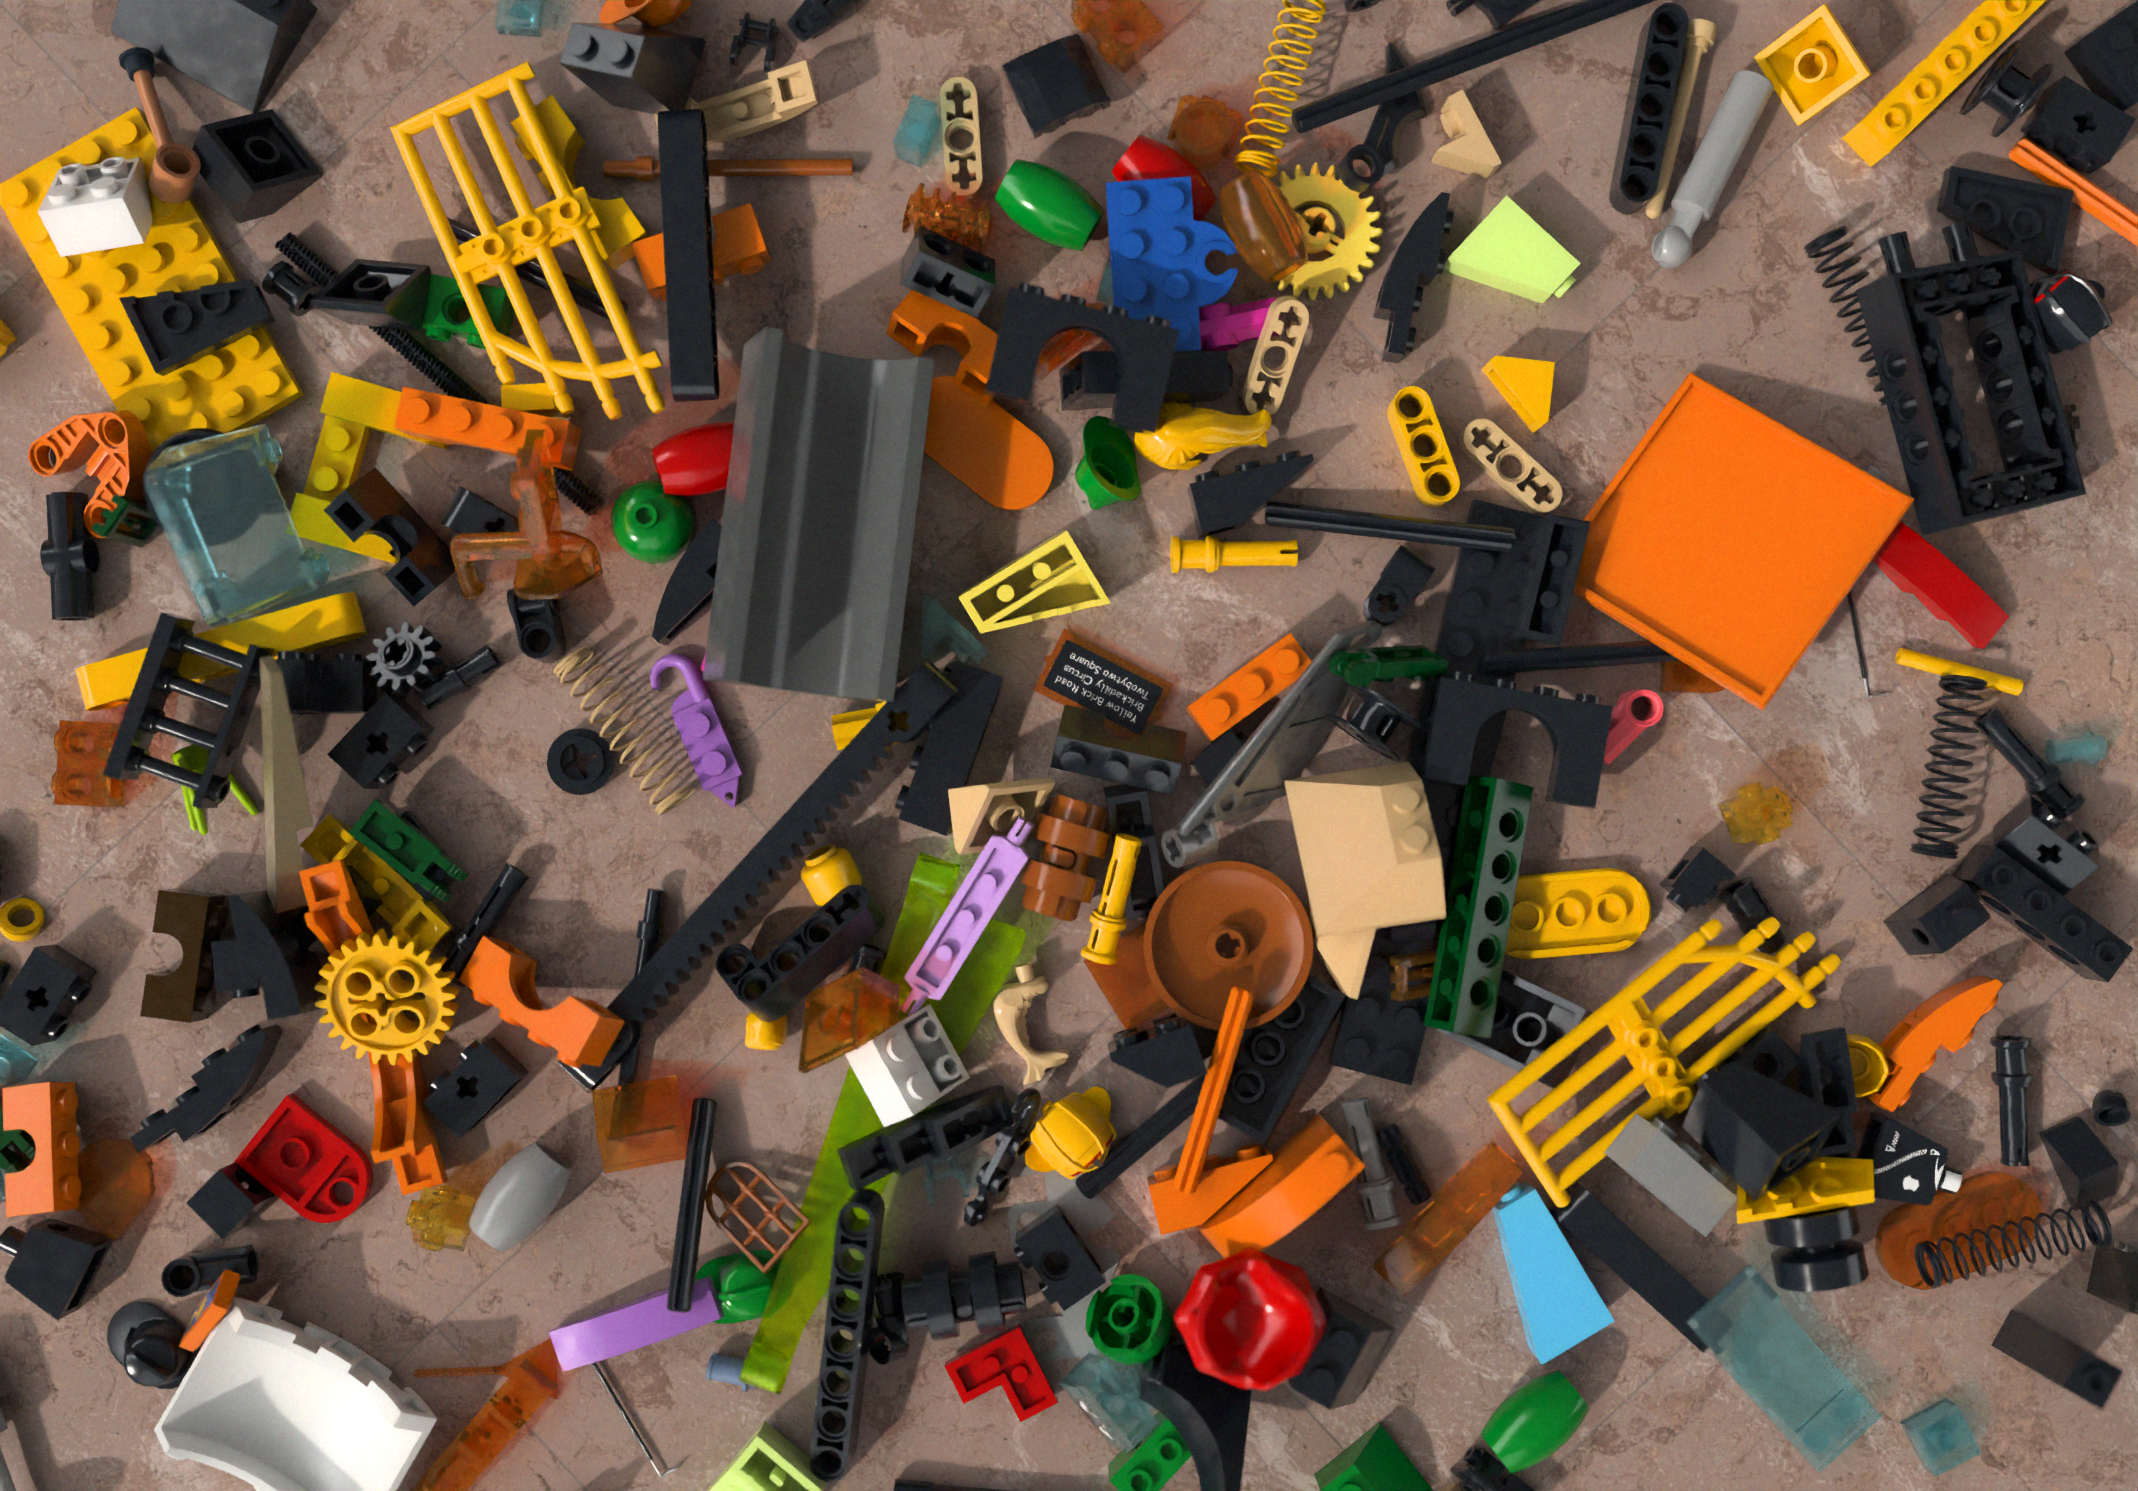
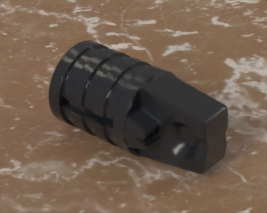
M804 0L787 21V26L802 43H805L834 25L836 20L843 17L844 13L848 12L860 0H832L829 4L827 3L830 0Z
M1746 877L1732 883L1719 894L1720 900L1726 905V909L1732 914V918L1738 923L1739 929L1745 935L1752 929H1756L1759 923L1773 916L1778 920L1774 910L1768 905V901L1762 896V892L1756 887L1752 877ZM1779 928L1770 938H1765L1764 943L1758 947L1760 952L1766 954L1777 952L1786 941L1782 930Z

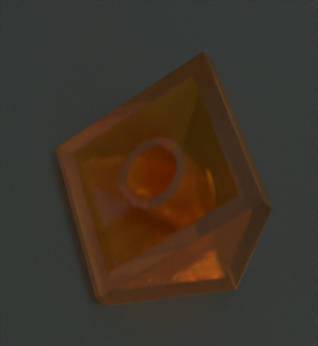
M677 1075L592 1091L597 1143L605 1174L686 1159L687 1139Z

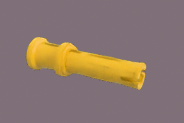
M1206 535L1205 540H1180L1178 536H1171L1170 568L1171 573H1178L1180 569L1200 568L1205 569L1207 573H1214V571H1218L1219 566L1296 567L1298 554L1281 553H1294L1295 550H1298L1296 540L1219 542L1218 538L1213 535Z
M1116 834L1114 850L1108 867L1101 901L1098 909H1094V912L1090 915L1089 921L1093 924L1088 944L1083 946L1081 950V955L1084 958L1101 964H1117L1119 956L1115 952L1120 932L1125 930L1127 926L1126 917L1123 914L1143 842L1142 839L1128 834Z

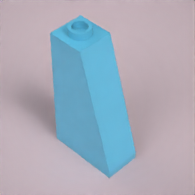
M1514 1182L1498 1192L1499 1198L1491 1202L1528 1347L1543 1365L1615 1320L1536 1189L1528 1182L1522 1184Z

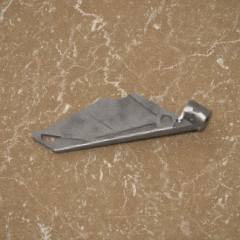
M1368 621L1339 630L1333 635L1177 826L1163 833L1161 839L1162 851L1171 866L1180 868L1215 855L1219 847L1215 822L1235 816L1286 795L1284 780L1293 779L1297 770L1318 754L1332 724L1327 717L1328 715L1337 714L1350 687L1343 676L1338 677L1330 671L1328 663L1330 658H1332L1336 651L1340 652L1342 650L1344 652L1345 650L1368 648L1379 639L1382 633L1381 624L1375 621ZM1365 634V636L1350 646L1355 636Z

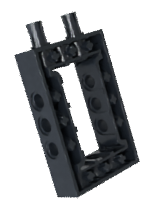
M1970 220L1961 221L1942 229L1951 263L1916 268L1906 231L1879 239L1878 243L1884 257L1888 276L1856 290L1911 497L1914 499L1913 504L1922 536L2053 504L2086 494L2021 250L1990 256H1979ZM1961 312L1964 317L1967 334L2005 469L2004 472L1998 471L1971 480L1968 478L1972 477L1977 470V458L1975 451H1971L1962 419L1965 417L1963 409L1959 408L1951 378L1954 376L1953 369L1948 367L1940 337L1943 332L1939 320L1936 318Z

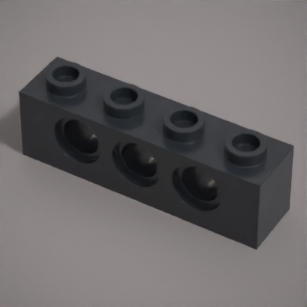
M1974 845L1952 874V877L1965 882L1979 901L2085 979L2109 982L2133 950L2130 945L1997 846Z

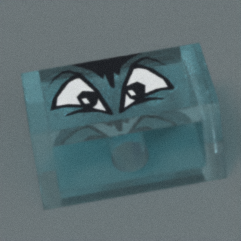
M1088 1353L1059 1382L1106 1441L1114 1448L1129 1453L1158 1423L1124 1379L1103 1356Z

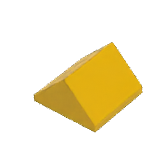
M1827 3L1820 6L1754 56L1798 126L1851 94L1872 74Z

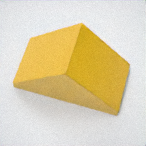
M1496 355L1481 369L1532 433L1549 421L1555 362Z

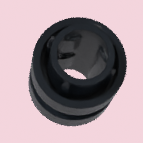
M995 1251L969 1255L968 1269L952 1271L949 1259L922 1263L921 1277L901 1280L902 1304L908 1331L929 1328L931 1337L935 1341L959 1337L960 1323L976 1320L980 1333L1006 1329L1005 1315L1027 1312L1020 1261L998 1264Z

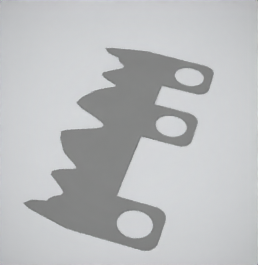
M1033 1130L1028 1131V1137H1030V1134ZM1012 1165L1009 1171L1011 1177L1044 1173L1048 1201L1014 1205L1009 1209L1008 1222L1012 1244L1015 1247L1018 1246L1015 1241L1016 1232H1018L1016 1223L1021 1214L1035 1212L1041 1216L1058 1204L1104 1270L1106 1282L1067 1310L1063 1311L1062 1309L1063 1315L1028 1320L1024 1324L1023 1330L1040 1362L1099 1354L1101 1352L1095 1347L1092 1338L1088 1336L1086 1331V1311L1094 1294L1112 1279L1119 1263V1255L1113 1251L1092 1245L1086 1239L1092 1232L1111 1221L1114 1217L1113 1211L1101 1195L1097 1194L1093 1199H1088L1080 1192L1075 1181L1082 1174H1078L1074 1179H1068L1056 1170L1037 1172L1028 1166L1016 1167ZM1055 1250L1056 1268H1062L1068 1263L1069 1257L1063 1251ZM1039 1327H1051L1058 1335L1057 1347L1050 1353H1040L1032 1345V1334Z

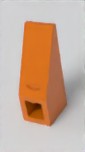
M1250 1144L1237 1148L1235 1150L1236 1155L1220 1159L1219 1154L1207 1155L1194 1194L1184 1193L1174 1188V1179L1178 1169L1177 1164L1155 1169V1176L1148 1177L1147 1181L1160 1234L1163 1235L1202 1225L1273 1161L1269 1148H1260V1144Z

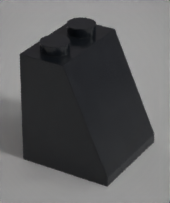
M572 22L559 63L612 106L658 115L659 111L685 109L706 41L701 37L634 24Z
M1732 1061L1720 1070L1716 1067L1709 1069L1697 1081L1699 1089L1687 1108L1689 1111L1682 1127L1754 1201H1757L1816 1160L1837 1123L1840 1114L1827 1105Z
M1320 1287L1316 1297L1325 1313L1327 1322L1325 1331L1303 1371L1299 1375L1289 1378L1288 1382L1291 1389L1330 1410L1355 1403L1395 1329Z

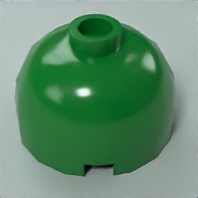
M659 480L639 481L627 487L615 500L611 512V528L619 546L632 558L648 564L668 563L679 556L684 550L686 551L692 543L697 530L696 512L687 496L665 494L663 484Z
M1136 1274L1116 1276L1110 1280L1113 1284L1108 1286L1103 1293L1098 1290L1092 1297L1086 1311V1331L1088 1336L1092 1338L1095 1347L1107 1358L1126 1365L1145 1363L1149 1359L1158 1356L1167 1345L1172 1333L1173 1312L1164 1293L1146 1277Z

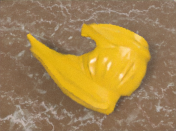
M1169 400L1168 402H1162L1155 433L1149 436L1135 432V445L1138 452L1147 461L1160 467L1190 470L1200 465L1202 460L1190 459H1193L1201 452L1213 454L1229 447L1259 444L1266 448L1268 445L1266 432L1271 427L1272 418L1265 409L1250 416L1233 415L1202 407L1192 408L1188 403L1183 404L1181 402L1178 404L1175 400Z

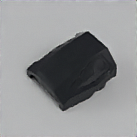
M1079 34L1053 41L1002 65L1016 102L1028 123L1034 139L1042 136V133L1055 131L1060 124L1063 126L1065 122L1074 118L1093 115L1096 111L1100 110V104L1102 109L1111 106V100L1098 79Z

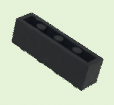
M955 660L953 668L945 667L943 673L960 688V692L927 729L930 732L925 746L917 745L909 769L915 771L910 787L903 784L895 805L896 809L901 810L900 820L945 836L949 835L952 827L948 789L966 787L1004 682L1002 676Z

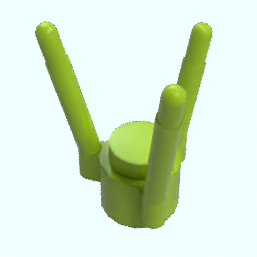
M190 745L175 751L171 757L175 765L203 774L211 753H208L207 749ZM230 773L228 777L231 783L230 789L251 815H257L258 809ZM181 785L190 827L194 831L199 830L201 835H206L208 827L204 811L192 806L197 791Z

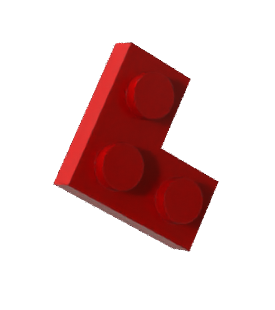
M1020 1323L945 1362L944 1367L963 1404L999 1385H1002L1020 1422L1058 1403V1397Z

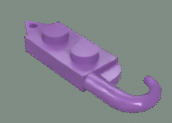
M672 653L664 655L655 662L651 669L650 681L654 690L660 688L659 678L664 669L676 667L681 670L689 690L682 693L674 701L671 714L703 790H710L731 807H736L740 777L745 774L701 673L693 660L683 654ZM729 792L733 794L732 800L727 799Z

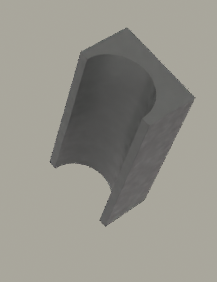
M771 327L763 328L744 344L703 680L865 702L894 701L935 359L918 356L904 360H874L835 355L793 343L783 336V330Z

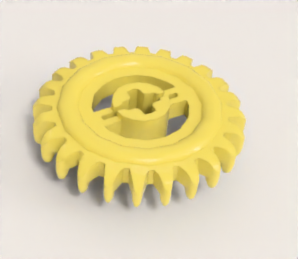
M1315 162L1312 165L1310 175L1306 176L1301 165L1298 164L1294 171V180H1291L1285 171H1281L1279 175L1280 188L1274 185L1272 181H1267L1265 188L1270 198L1264 197L1261 194L1258 195L1292 257L1296 256L1289 249L1284 239V226L1294 231L1295 242L1302 251L1315 254L1325 249L1333 254V256L1323 261L1312 262L1300 258L1288 269L1268 276V272L1273 267L1259 240L1248 246L1249 252L1261 253L1254 266L1256 268L1268 266L1269 270L1264 279L1270 281L1276 277L1280 278L1279 291H1283L1286 287L1292 285L1295 298L1300 296L1303 289H1307L1311 300L1316 299L1319 289H1322L1327 298H1332L1334 295V285L1342 292H1348L1350 285L1347 278L1355 282H1361L1363 274L1358 267L1371 269L1374 262L1366 255L1377 254L1381 249L1380 245L1370 241L1379 238L1383 233L1382 228L1370 226L1380 218L1381 212L1366 211L1374 202V196L1360 199L1359 195L1361 192L1350 190L1343 184L1341 179L1335 180L1334 165L1329 167L1325 176H1321L1318 163ZM1309 204H1319L1329 208L1338 216L1343 226L1344 239L1334 235L1336 228L1335 219L1327 209L1312 207L1307 209L1302 215L1294 210ZM1314 224L1322 227L1316 236L1308 233ZM1249 226L1246 229V234L1257 239L1252 227Z

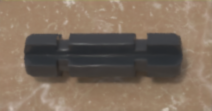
M1391 1124L1380 1129L1377 1132V1136L1383 1148L1388 1149L1386 1155L1400 1183L1406 1186L1404 1191L1411 1204L1418 1205L1430 1199L1431 1191L1426 1181L1421 1179L1423 1175L1406 1143L1403 1144L1405 1139L1400 1128L1396 1124Z

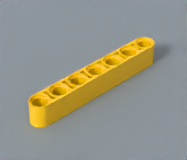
M349 592L324 597L194 634V636L247 654L250 644L267 646L274 649L273 659H278V651H302L307 653L360 638L366 635L367 632L356 593ZM148 648L84 665L75 670L86 711L109 709L129 702ZM190 652L183 654L177 670L181 677L198 683L240 672L238 669Z

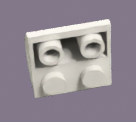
M117 156L108 158L100 164L83 166L82 164L74 163L58 170L38 213L61 257L145 243L153 220L145 168L141 157L125 160L123 157Z
M930 1004L920 1008L918 1012L910 1016L908 1015L876 1032L844 1052L884 1127L915 1115L970 1078Z

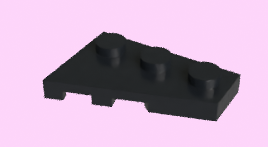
M1950 166L1944 171L1937 211L1957 223L1970 220L1974 233L2008 252L2021 250L2023 261L2050 275L2057 273L2059 270L2074 191Z
M251 279L201 286L198 290L174 292L172 290L158 292L155 296L119 298L155 372L161 376H165L276 321L258 283Z

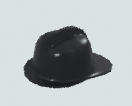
M134 1302L123 1306L113 1315L108 1326L107 1342L111 1354L124 1366L127 1375L135 1383L145 1387H156L159 1389L179 1387L201 1349L199 1346L197 1350L192 1352L179 1347L186 1328L160 1308L147 1302Z

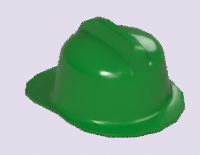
M1095 416L1086 422L1083 428L1084 455L1075 471L1076 481L1080 489L1087 495L1089 505L1094 510H1099L1105 505H1112L1120 500L1133 501L1141 493L1133 443L1124 429L1109 426L1110 418L1104 416Z
M750 1250L764 1265L774 1256L767 1250ZM744 1252L708 1261L695 1275V1280L708 1276L712 1278L717 1292V1299L720 1301L725 1315L721 1319L713 1321L718 1324H733L765 1317L776 1312L786 1302L791 1290V1274L786 1263L781 1258L767 1274H764Z

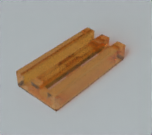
M1437 949L1390 957V966L1395 967V973L1390 974V981L1396 984V990H1391V999L1401 1002L1429 996L1431 983L1408 987V981L1433 977L1434 966L1407 971V967L1436 962Z

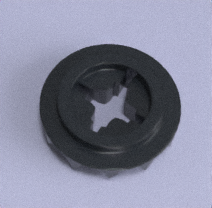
M584 728L568 730L557 737L549 749L547 755L549 775L553 782L567 793L575 795L595 793L609 782L611 773L615 768L613 751L610 750V745L605 738L600 737V734ZM576 747L583 755H597L596 758L592 759V762L587 764L588 777L579 768L566 769L567 766L572 765L571 762L577 759Z

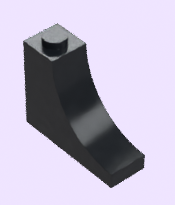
M1168 1345L1165 1346L1158 1356L1142 1363L1139 1372V1379L1142 1381L1139 1399L1162 1413L1180 1433L1196 1465L1201 1491H1241L1252 1389L1238 1388L1219 1378L1203 1373L1195 1367L1191 1355Z

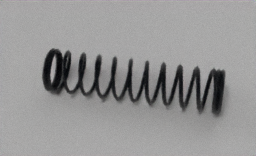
M1847 226L1838 227L1804 246L1805 253L1808 254L1807 257L1810 259L1835 252L1815 268V273H1825L1842 267L1823 282V288H1831L1851 281L1830 297L1829 302L1838 303L1856 297L1857 292L1835 299L1845 290L1869 275L1868 271H1864L1846 279L1827 284L1839 274L1861 261L1862 257L1857 256L1834 266L1820 269L1836 256L1852 247L1855 243L1853 241L1812 255L1815 251L1847 235L1849 232ZM1858 297L1839 310L1836 316L1844 318L1862 312L1861 308L1843 313L1859 302ZM1863 315L1850 322L1844 328V332L1850 333L1866 328L1865 324L1851 328L1863 319ZM1867 331L1852 342L1851 347L1855 348L1870 344L1869 340L1858 343L1868 336ZM1872 348L1862 354L1858 361L1867 362L1874 360V356L1867 357L1872 353ZM1876 365L1866 373V377L1879 375L1878 371L1874 372L1877 370ZM1881 382L1873 388L1874 392L1883 391ZM1885 396L1879 399L1878 402H1881V406L1887 405Z
M1945 674L1939 677L1941 679L1938 683L1939 687L1957 695L1941 696L1935 701L1938 705L1953 711L1936 713L1933 715V719L1938 723L1953 728L1935 729L1930 732V735L1937 740L1952 745H1933L1928 747L1927 751L1931 755L1948 761L1929 762L1924 767L1932 773L1948 778H1927L1922 780L1921 783L1926 788L1948 795L1930 794L1920 796L1918 799L1921 803L1944 811H1921L1916 814L1918 819L1943 828H1917L1913 830L1916 836L1943 845L1913 843L1910 845L1912 847L1910 851L1923 855L1956 859L1958 858V851L1956 849L1960 848L1957 844L1933 838L1919 832L1961 833L1962 829L1922 817V815L1964 816L1965 813L1931 803L1924 799L1966 800L1968 797L1964 794L1927 784V782L1970 783L1971 780L1942 772L1929 766L1972 767L1974 764L1970 761L1949 757L1932 750H1975L1977 748L1974 745L1946 739L1934 733H1979L1978 729L1950 723L1937 717H1981L1982 714L1979 712L1957 708L1940 700H1984V696L1965 693L1948 687L1981 691L1987 689L1986 685L1988 682L1975 677Z
M2090 1200L2084 1202L2082 1206L2073 1204L2068 1212L2057 1208L2053 1211L2052 1216L2041 1212L2037 1214L2035 1220L2027 1216L2022 1217L2019 1224L2008 1220L2004 1223L2003 1228L1991 1224L1988 1226L1986 1233L1981 1229L1975 1228L1970 1236L1961 1232L1957 1233L1953 1241L1948 1237L1942 1236L1939 1238L1937 1245L1928 1240L1921 1243L1918 1242L1914 1248V1256L1917 1268L1924 1282L1934 1289L1941 1286L1943 1278L1950 1285L1953 1282L1952 1270L1940 1249L1941 1242L1944 1240L1952 1244L1957 1270L1961 1277L1967 1281L1970 1277L1968 1264L1957 1246V1239L1960 1236L1965 1237L1969 1241V1251L1973 1265L1978 1274L1984 1277L1986 1275L1985 1261L1979 1248L1973 1241V1236L1977 1232L1985 1236L1988 1258L1993 1268L2000 1273L2003 1270L2002 1259L1995 1243L1989 1236V1232L1993 1228L2001 1232L2002 1245L2007 1260L2011 1266L2017 1269L2019 1267V1256L2015 1245L2006 1233V1227L2010 1224L2018 1228L2020 1248L2026 1260L2031 1264L2036 1262V1254L2030 1238L2022 1228V1224L2026 1220L2034 1224L2037 1246L2043 1257L2049 1261L2052 1259L2053 1252L2046 1233L2038 1223L2039 1218L2042 1216L2050 1219L2053 1241L2058 1251L2064 1256L2069 1254V1245L2065 1233L2055 1220L2057 1213L2061 1212L2067 1216L2066 1222L2070 1239L2075 1248L2082 1253L2086 1249L2085 1238L2077 1221L2071 1215L2073 1209L2081 1210L2086 1234L2090 1242L2097 1248L2111 1244L2113 1239L2112 1227L2104 1209L2097 1202ZM2090 1206L2095 1210L2102 1223L2104 1242L2102 1241L2099 1227L2090 1214ZM2071 1221L2079 1234L2082 1248H2080L2075 1240ZM2055 1226L2058 1229L2064 1242L2065 1252L2062 1250L2057 1240ZM2038 1230L2040 1231L2047 1245L2049 1253L2048 1256L2041 1245ZM2022 1234H2023V1236H2024L2025 1240L2027 1241L2028 1246H2029V1248H2030L2031 1255H2032V1260L2030 1259V1257L2028 1256V1254H2027V1252H2026V1249H2025V1246H2024V1243H2023ZM2006 1239L2014 1254L2015 1263L2013 1262L2009 1254ZM1930 1245L1936 1249V1254ZM1990 1245L1992 1246L1997 1257L1999 1268L1993 1259ZM1974 1250L1976 1251L1978 1258L1980 1260L1982 1271L1980 1270L1978 1263L1976 1261ZM1924 1251L1927 1254L1929 1261L1931 1263L1934 1273V1281L1926 1268L1924 1260ZM1957 1253H1958V1255H1959V1257L1961 1258V1261H1962V1263H1963L1966 1276H1965V1274L1963 1273L1962 1268H1961V1266H1960ZM1941 1258H1942V1260H1943V1262H1944V1264H1945V1266H1946L1949 1279H1948V1277L1946 1276V1273H1945V1271H1944Z

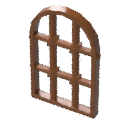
M743 1162L726 1164L713 1174L707 1184L705 1202L709 1215L716 1223V1226L722 1229L764 1274H767L786 1251L790 1250L793 1243L812 1223L768 1178L767 1173L752 1164ZM733 1168H749L757 1176L748 1185ZM726 1172L741 1187L740 1191L742 1193L734 1202L716 1186L720 1176ZM761 1180L781 1198L773 1209L756 1193L757 1189L755 1187ZM713 1193L726 1205L724 1208L727 1210L720 1218L713 1207ZM748 1195L765 1211L763 1213L765 1218L757 1227L740 1211L741 1207L739 1205ZM785 1204L804 1221L795 1232L779 1217L781 1214L778 1212ZM732 1213L749 1229L748 1233L750 1235L743 1242L724 1224ZM771 1220L790 1237L779 1250L764 1235L765 1231L763 1229ZM756 1237L774 1255L766 1265L747 1248Z

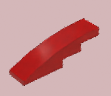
M1901 521L1872 559L1902 592L1914 594L1937 619L1948 621L1972 647L1984 649L2009 618L1953 562Z

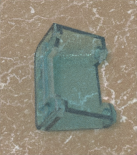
M266 424L167 447L150 464L145 472L146 487L201 614L206 623L213 628L233 623L318 590L325 586L330 576L329 565L325 556L322 553L318 554L312 547L304 549L274 476L278 468V462L282 461L283 458L281 446L275 436H270Z

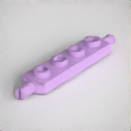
M1018 816L1007 837L993 834L904 977L913 988L900 1007L904 1013L907 1012L914 1000L916 1002L908 1013L909 1016L920 1010L927 997L941 1000L1030 857L1024 848L1021 847L1030 830L1034 827L1030 821L1025 824L1021 833L1018 834L1026 820Z

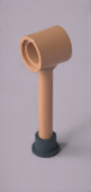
M142 47L127 49L120 54L119 63L123 69L127 70L129 79L136 83L157 147L148 178L149 188L155 196L169 203L185 202L192 195L201 168L200 159L189 147L173 143L153 82L155 77L153 68L155 58L153 53L149 49Z

